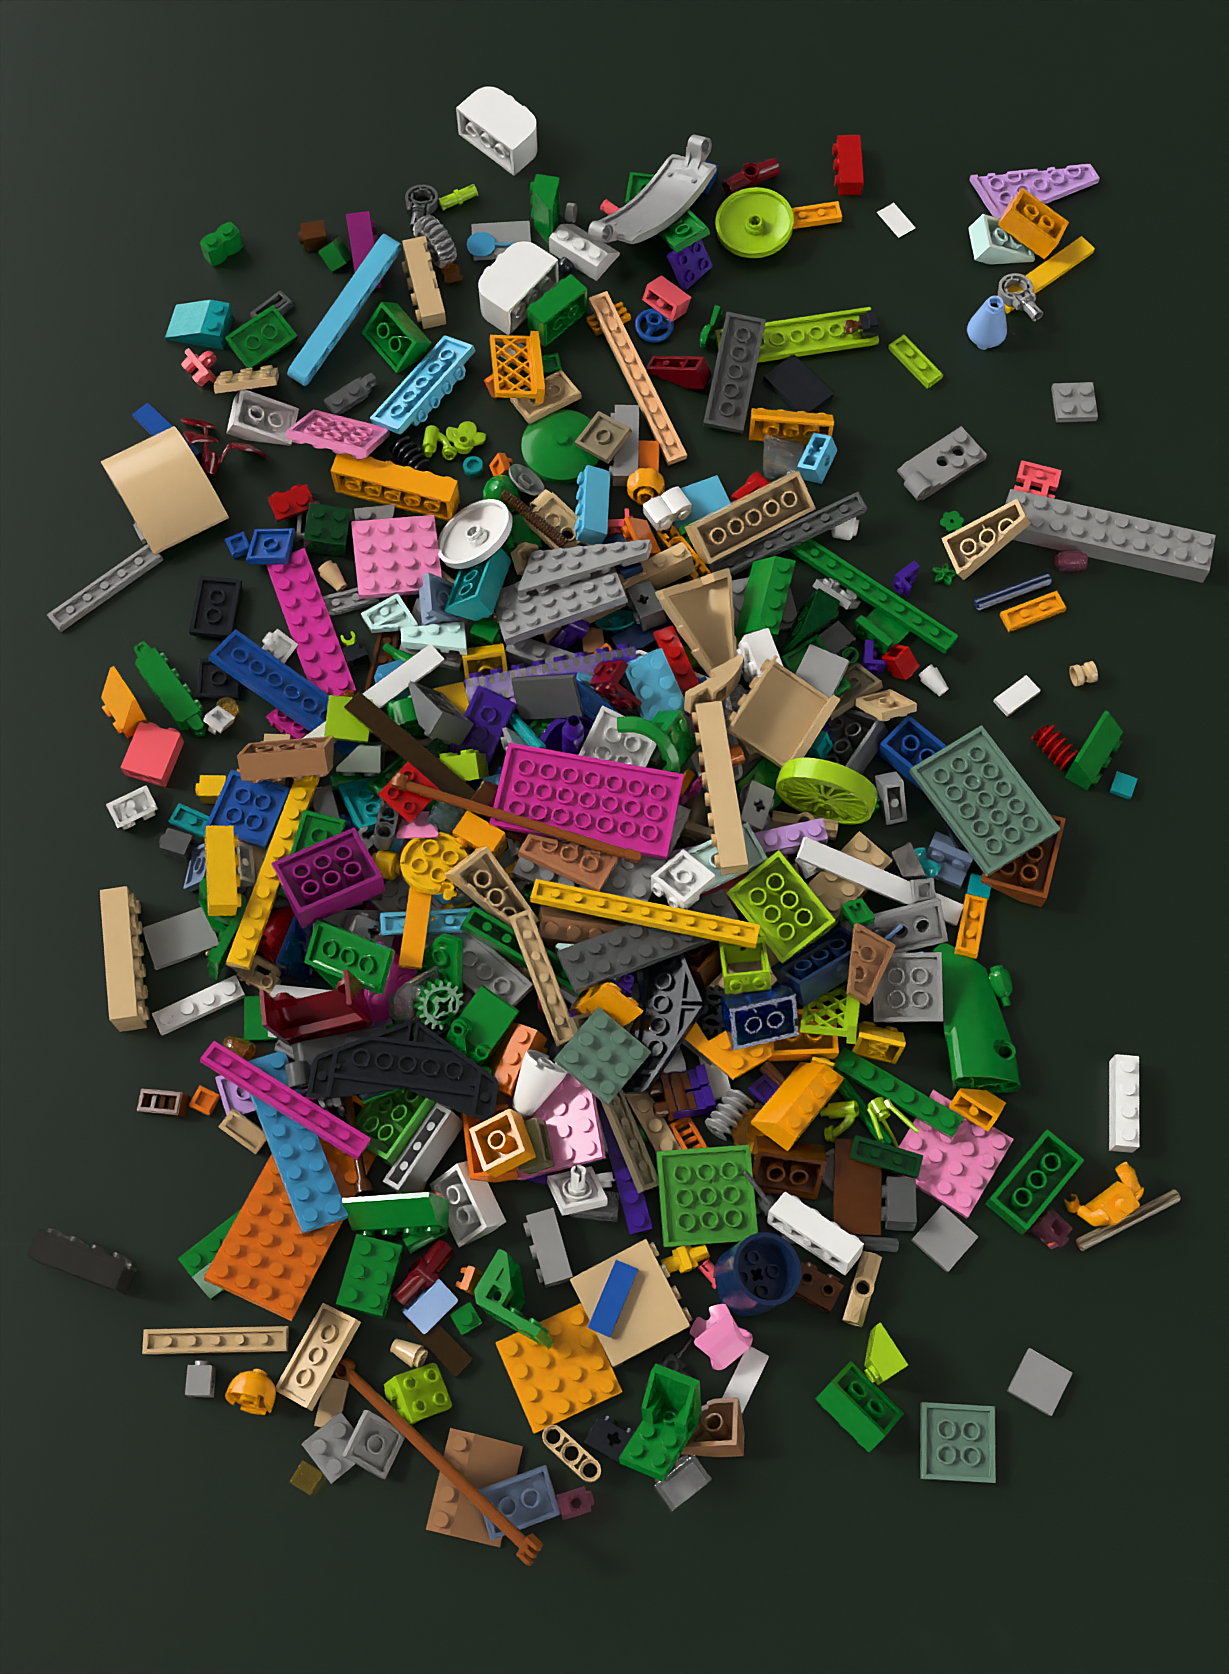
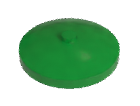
M559 409L529 424L524 431L521 444L522 456L526 466L540 479L550 483L569 484L577 482L579 473L583 472L587 465L597 467L600 459L578 448L575 444L576 439L591 419L573 410Z

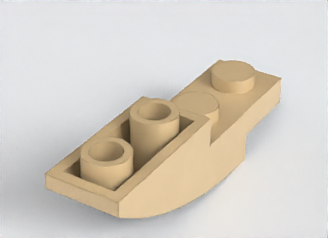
M739 654L720 666L715 667L710 671V678L686 691L684 710L692 713L695 711V704L714 701L723 702L728 698L740 681L744 656Z

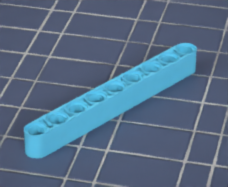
M386 234L381 235L292 362L287 376L303 386L309 384L397 258L402 248L401 243Z

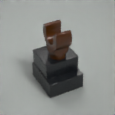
M875 309L868 310L867 314L859 315L858 322L856 320L844 321L845 335L852 334L860 330L861 338L878 335L879 324Z

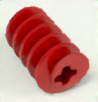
M1055 724L1052 726L1045 725L1033 735L1031 740H1038L1037 746L1039 748L1044 746L1042 752L1044 754L1050 753L1048 759H1056L1054 765L1056 767L1061 766L1059 771H1062L1075 760L1079 750L1070 751L1073 744L1065 745L1067 737L1059 739L1062 732H1053L1056 728Z

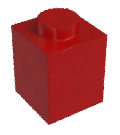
M895 644L882 657V660L886 661L885 665L890 674L895 678L906 680L920 667L907 646Z

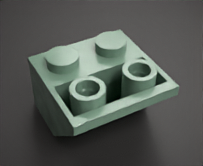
M382 742L360 744L336 767V772H342L344 776H355L358 772H364V776H377L386 768V744Z

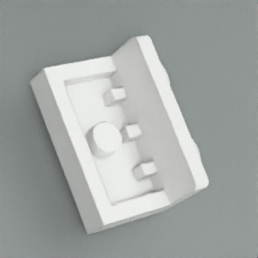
M147 785L106 804L116 823V827H122L124 830L136 825L134 820L140 817L146 820L155 816L154 811L158 809Z

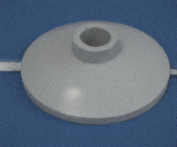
M520 464L511 465L509 475L519 491L533 496H538L544 491L541 479L532 470Z

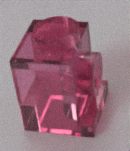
M1051 1208L1037 1218L1029 1232L1031 1234L1035 1233L1052 1250L1057 1246L1061 1248L1068 1242V1234L1073 1228Z
M585 1486L556 1495L563 1521L592 1512L590 1506L595 1505L591 1490L586 1491ZM578 1498L581 1500L579 1508L572 1506L573 1499Z

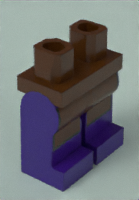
M704 1064L695 1066V1069L661 1074L659 1080L656 1081L648 1092L650 1098L661 1096L662 1098L661 1102L653 1103L652 1107L655 1118L667 1117L668 1121L711 1114L716 1105Z

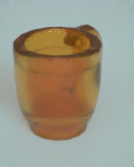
M229 1035L222 1043L223 1047L246 1061H250L254 1056L255 1044L242 1037Z

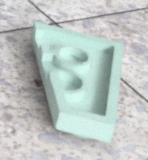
M464 621L401 628L402 648L422 650L429 644H432L443 653H449L450 650L459 651L461 655H467Z

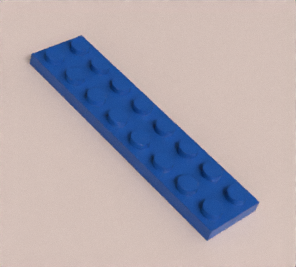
M236 629L209 655V661L308 731H313L326 721L329 695ZM338 740L334 743V749L347 757L362 743Z

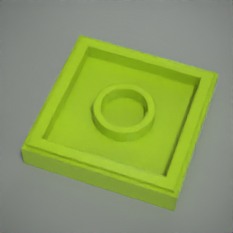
M329 695L324 736H334V740L368 743L370 730L344 708L353 697Z

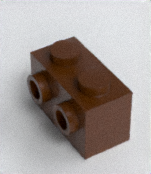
M801 1262V1281L794 1295L829 1314L844 1285L840 1283L841 1280L829 1273L826 1276L819 1272V1267L810 1262H806V1264Z

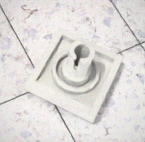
M577 1165V1170L573 1166L571 1171L547 1176V1184L562 1216L607 1206L608 1199L592 1166L585 1168Z

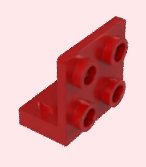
M409 762L398 772L409 776L408 781L441 791ZM391 780L379 792V796L409 823H412L433 800L412 792L396 789L390 786Z

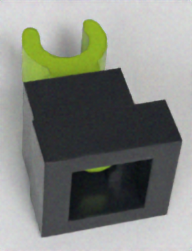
M351 631L352 638L350 640H345L344 636L341 635L342 644L345 646L342 649L350 671L370 664L365 647L360 649L358 643H356L357 640L353 631Z

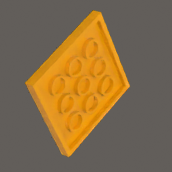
M582 1303L539 1322L543 1325L542 1327L549 1331L548 1336L554 1341L550 1349L545 1348L519 1332L496 1342V1346L534 1434L622 1393L596 1332L587 1328L590 1320Z

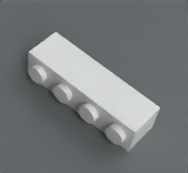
M1116 1054L1109 1061V1151L1133 1153L1139 1148V1056Z
M784 1192L769 1210L767 1219L769 1225L842 1274L846 1275L861 1256L864 1243L858 1237L850 1235L841 1229L837 1223L827 1220L816 1209L809 1208L803 1204L798 1197Z

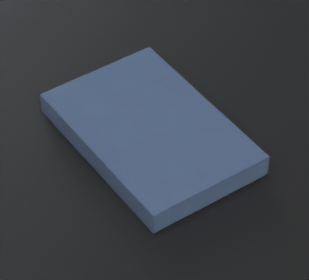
M546 1465L478 1489L519 1530L561 1514ZM483 1514L490 1540H495L497 1538L505 1536V1534L485 1514Z

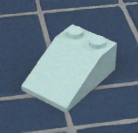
M982 214L968 228L976 261L991 265L1033 262L1035 260L1034 252L1030 248L1020 243L1015 237L998 226L999 218Z

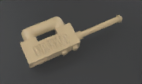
M210 950L206 951V956L209 955ZM260 955L254 956L250 970L225 964L237 972L239 981L242 982L243 980L248 986L252 985L260 991L264 990L269 995L275 985H280L282 982L279 978L283 971L282 968L268 962ZM258 965L270 971L271 973H269V975H263L262 973L258 972Z

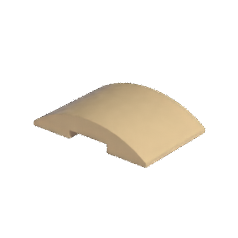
M175 426L101 461L102 466L154 555L229 518L201 465Z

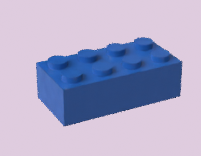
M907 715L880 743L877 754L924 792L910 774V768L947 746L911 716Z

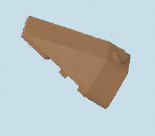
M718 1398L707 1401L706 1405L701 1406L702 1413L699 1424L681 1454L710 1457L744 1456L745 1432L739 1398Z

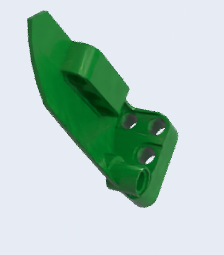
M945 942L939 944L933 952H942L943 1028L949 1052L954 1095L957 1094L960 1088L987 1090L991 1094L1018 1090L1021 1087L1016 1049L1012 1045L986 968L970 957L954 954L955 947ZM1002 1055H1009L1010 1057H1009V1058H1003V1057H1001V1056H1002Z

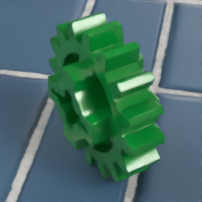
M437 978L435 984L428 981V988H420L423 992L422 995L415 996L419 1000V1003L414 1004V1007L419 1009L415 1014L421 1018L420 1022L424 1025L428 1024V1027L431 1029L437 1027L443 1030L444 1024L451 1027V1020H456L458 1018L456 1014L463 1012L459 1008L460 1005L465 1004L463 1000L459 999L463 993L457 990V985L451 984L446 979L442 982V980Z

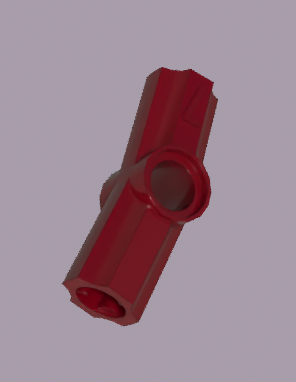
M771 158L758 164L753 162L746 163L740 172L722 182L725 194L729 197L742 189L755 188L758 182L779 175L778 162L776 158Z
M438 1239L423 1257L412 1264L407 1272L408 1275L391 1294L407 1308L424 1289H428L435 1283L439 1277L438 1272L454 1254L452 1248L441 1239Z

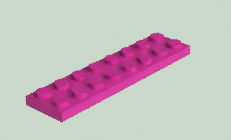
M305 548L292 552L288 564H266L292 639L298 644L296 650L307 680L328 695L349 697L357 694V689Z

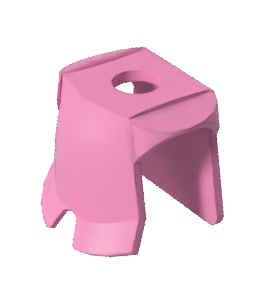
M435 811L421 812L412 823H409L401 815L399 816L396 838L404 839L399 851L400 856L407 843L413 838H437L439 836L438 828L443 832L444 820L439 813Z
M718 1304L709 1307L711 1315L709 1320L705 1321L701 1317L696 1318L691 1327L690 1334L695 1338L694 1344L710 1357L713 1369L722 1370L751 1347L753 1336L749 1331L737 1326L725 1304Z

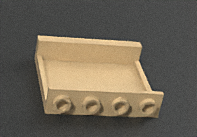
M775 655L771 660H765L760 668L763 672L759 677L755 676L748 686L751 688L748 695L744 693L738 701L739 709L737 712L732 711L726 722L729 724L726 727V731L782 768L783 764L788 760L804 758L840 699L835 695H832L830 698L776 662L778 656Z
M646 1239L570 1279L589 1320H591L615 1261H621L638 1269L611 1337L609 1338L596 1332L614 1368L619 1367L623 1362L687 1328L690 1329L691 1325L689 1322L693 1320L687 1307L681 1308L678 1302L681 1296L675 1285L673 1287L670 1286L667 1278L671 1276L665 1264L659 1265L656 1259L660 1255L653 1242L649 1244Z

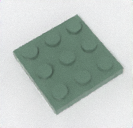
M598 1007L554 1058V1061L607 1106L645 1061L651 1051Z
M921 1402L920 1479L996 1483L995 1406Z

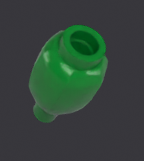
M1003 965L989 968L990 973L988 976L995 996L1000 998L1002 1007L1010 1006L1009 996L1012 993V981L1009 972L1003 968Z

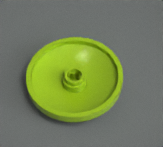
M758 187L742 189L730 195L720 205L715 220L716 233L721 244L735 255L745 258L766 257L779 251L789 241L794 227L793 211L787 200L775 191Z

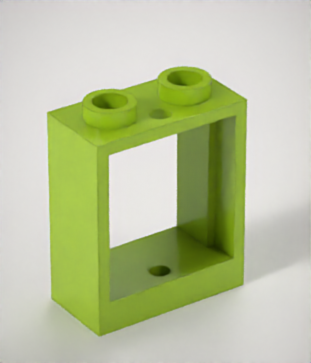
M758 937L755 949L749 947L740 949L744 946L719 941L725 994L771 990V974L764 937ZM761 961L762 970L729 974L728 964Z

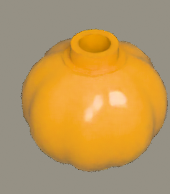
M653 468L637 469L627 480L629 497L638 504L644 505L650 499L661 496L665 492L664 477Z

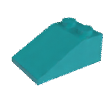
M205 300L176 305L165 339L224 350L226 344L225 337L229 334L234 319L230 303Z

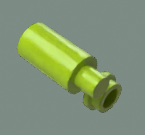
M427 426L422 445L426 457L432 456V453L436 451L439 441L443 445V457L447 460L454 459L457 455V449L451 446L447 437L439 432L436 426Z
M856 1100L828 1103V1106L823 1107L820 1111L821 1117L829 1116L830 1119L844 1118L836 1128L834 1125L825 1127L826 1141L833 1143L839 1135L854 1123L855 1118L859 1115V1106Z

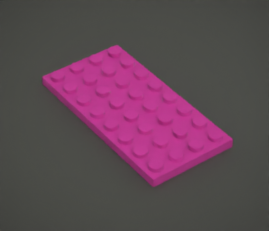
M509 742L493 807L624 849L630 848L639 851L644 856L667 860L684 774ZM492 817L490 819L489 825L499 829L562 840Z

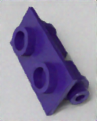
M628 973L621 976L618 982L612 980V983L621 989V993L624 996L632 997L631 986L634 983V976Z

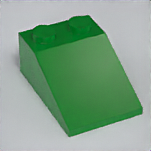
M484 985L480 986L459 1016L467 1018L472 1026L471 1031L466 1035L468 1058L475 1054V1049L479 1045L486 1044L490 1047L491 1053L486 1059L479 1062L478 1065L480 1067L489 1065L519 1013L518 1009ZM457 1026V1029L462 1032L461 1027ZM450 1029L444 1040L457 1049L456 1036L453 1035ZM480 1049L481 1054L485 1055V1051Z

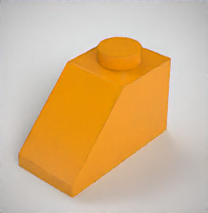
M960 1088L948 1107L989 1132L1006 1102L987 1090Z

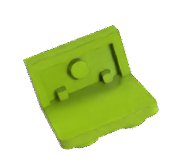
M435 1363L396 1375L383 1384L385 1396L390 1401L391 1406L411 1425L422 1419L447 1411L452 1407V1402L439 1368Z

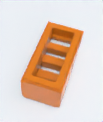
M691 1117L681 1118L669 1124V1128L681 1150L687 1149L688 1146L696 1142L699 1144L690 1149L708 1148ZM687 1125L690 1126V1128L682 1131L681 1133H678L677 1131ZM692 1133L694 1134V1136H692V1137H690V1138H688V1139H686V1140H684V1141L682 1140L683 1138L687 1137L688 1135H690V1134H692Z

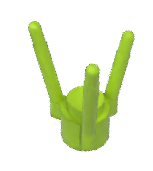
M878 1097L867 1105V1111L871 1116L879 1140L883 1139L878 1121H881L885 1130L892 1137L894 1147H899L885 1120L890 1116V1109L915 1133H919V1129L892 1104L890 1099L884 1100L883 1097Z

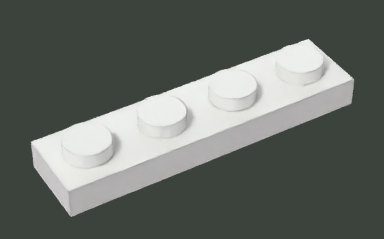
M234 975L154 1012L152 1016L160 1034L163 1036L244 998L245 994L237 976Z

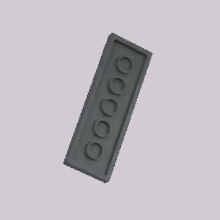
M726 312L703 426L743 434L766 319Z

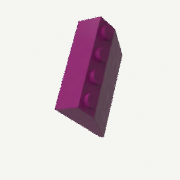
M355 827L272 863L273 869L302 928L315 923L316 919H324L385 892L383 876Z

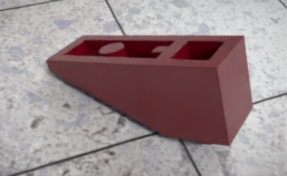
M652 356L645 367L647 373L686 389H704L712 376L705 357Z

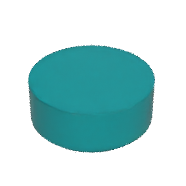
M477 456L466 458L463 462L464 473L472 478L480 476L484 471L483 461Z

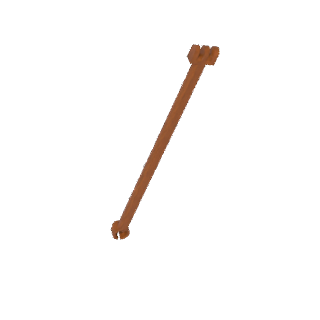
M396 773V776L392 777L390 786L396 789L412 792L610 854L633 864L641 862V853L630 848L624 849L408 781L409 776L402 773Z
M347 1357L341 1358L334 1370V1374L339 1379L348 1381L519 1548L516 1555L526 1565L531 1566L534 1558L537 1557L542 1549L543 1543L533 1533L526 1537L355 1371V1363L352 1359Z

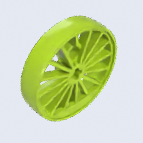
M795 758L788 760L783 764L776 782L778 796L790 807L801 813H810L813 817L837 820L838 824L852 825L868 821L874 812L877 802V789L866 777L846 766L822 759Z

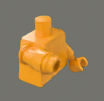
M1124 1162L1115 1168L1122 1183L1119 1181L1115 1182L1085 1206L1080 1205L1076 1194H1070L1071 1202L1065 1199L1064 1201L1068 1212H1077L1078 1216L1092 1226L1115 1225L1140 1206L1138 1200L1144 1193V1187H1141L1137 1181L1134 1168L1129 1166L1127 1162Z

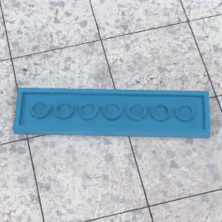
M279 1051L248 1061L288 1086L285 1065L289 1064L285 1053ZM300 1089L294 1090L297 1093L301 1094ZM250 1094L302 1234L347 1219L348 1213L346 1208L343 1207L340 1192L318 1136Z

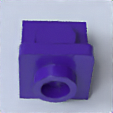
M915 560L895 574L892 583L894 589L905 598L910 595L912 590L910 584L918 577L917 573L920 566Z
M865 640L862 648V666L873 675L883 673L886 661L876 660L877 648H874V640Z

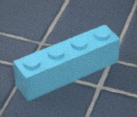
M587 465L585 470L579 473L577 484H580L576 495V499L579 502L575 511L578 519L575 523L574 531H577V541L591 545L602 544L607 536L610 471Z

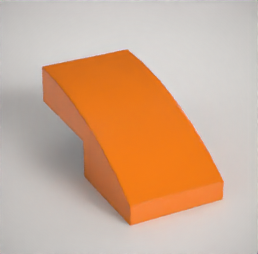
M639 441L638 469L653 468L659 473V441Z

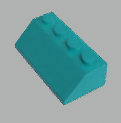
M501 547L483 562L469 568L459 569L444 608L446 613L474 621L488 618L493 614L512 561Z

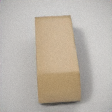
M550 1425L544 1429L542 1439L546 1447L573 1472L588 1483L599 1479L601 1475L600 1464L557 1425ZM552 1430L560 1434V1440L556 1444H550L546 1439L547 1434ZM569 1447H575L579 1452L578 1458L574 1461H569L565 1458V1451ZM587 1464H593L597 1468V1474L592 1478H588L583 1474V1468Z

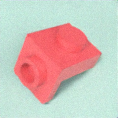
M629 508L624 510V518H633V516H629ZM609 519L606 537H612L619 533L623 536L621 527H624V519Z

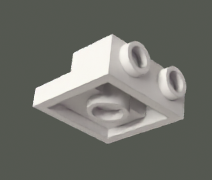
M683 849L651 875V889L656 896L661 897L663 895L668 899L669 906L687 910L700 899V893L716 880V875Z

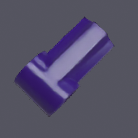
M581 619L561 626V629L550 640V645L567 651L577 639L581 640L585 637L590 627L589 622Z

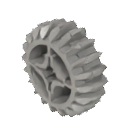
M427 215L414 223V236H426L427 249L430 252L431 262L435 266L442 269L456 260L457 253L454 242L448 234V230L444 228L438 219Z

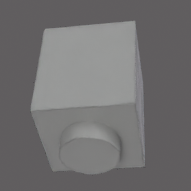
M195 1361V1365H188L185 1388L186 1396L214 1398L216 1367L210 1365V1361Z

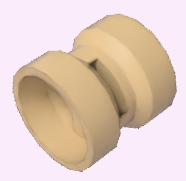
M1093 661L1086 662L1083 666L1074 665L1070 667V678L1075 687L1083 685L1084 682L1092 683L1098 680V671Z

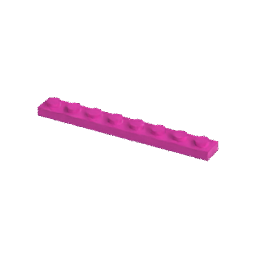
M213 1041L200 1058V1062L354 1159L358 1160L369 1145L370 1137L219 1043Z

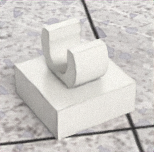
M216 706L205 715L203 721L209 725L208 731L216 735L217 731L222 733L233 724L235 717L220 706Z

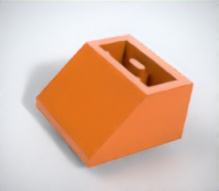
M632 517L624 518V527H621L626 542L650 540L652 549L649 558L661 552L647 520Z

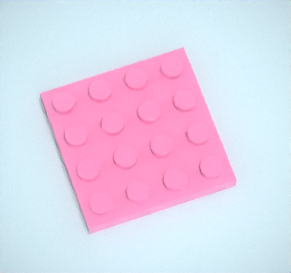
M314 409L287 429L286 438L292 439L294 443L312 444L314 448L332 449L334 453H348L358 459L366 458L390 436V430L378 425Z
M434 515L351 522L359 599L391 597L397 593L399 596L419 594V588L423 586L422 575L429 572L442 578Z
M567 1072L566 1077L532 1116L522 1117L523 1121L533 1118L546 1121L555 1166L532 1174L524 1173L517 1167V1180L522 1181L606 1158L595 1095ZM505 1096V1104H508L509 1108L514 1110L512 1107L513 1099Z
M935 1090L932 1091L929 1096L931 1099L957 1113L948 1107L951 1100ZM962 1116L964 1120L954 1137L950 1139L920 1120L915 1119L913 1124L919 1129V1133H915L910 1128L898 1148L923 1155L919 1176L915 1179L916 1187L967 1219L1014 1139L993 1126L987 1132L964 1116ZM894 1173V1174L898 1175L899 1177L911 1178V1177H907V1176H904V1175H901V1174Z

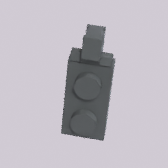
M369 373L363 378L359 377L324 399V404L332 414L340 416L369 397L368 394L372 391L371 388L377 385L376 377Z

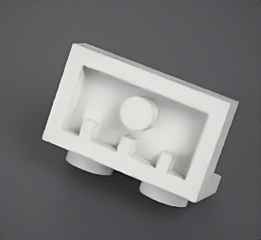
M279 629L273 633L269 631L262 640L265 643L262 648L283 663L287 661L298 645Z

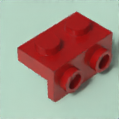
M307 484L295 485L291 487V490L285 492H275L268 498L277 523L308 512L309 504L314 503Z

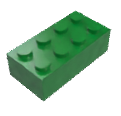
M1047 1129L992 1194L985 1205L1023 1235L1075 1173L1084 1159Z

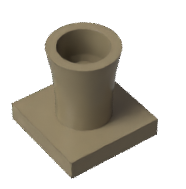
M693 796L685 803V808L690 809L691 814L674 849L692 847L711 840V834H713L714 829L706 827L708 824L707 814L711 813L710 806L705 805V798Z

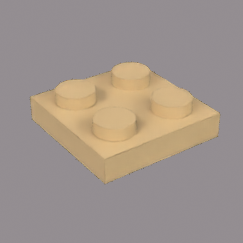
M891 689L858 697L855 703L856 707L876 717L879 721H889L890 718L907 716L908 713L917 711V703Z

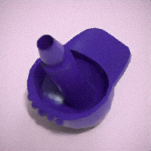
M571 715L566 718H556L552 723L548 724L547 730L543 731L539 739L546 745L548 750L579 755L594 720L586 715H582V717Z

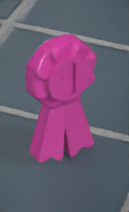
M701 776L690 787H687L684 794L679 798L678 805L683 806L689 798L700 793L703 787Z

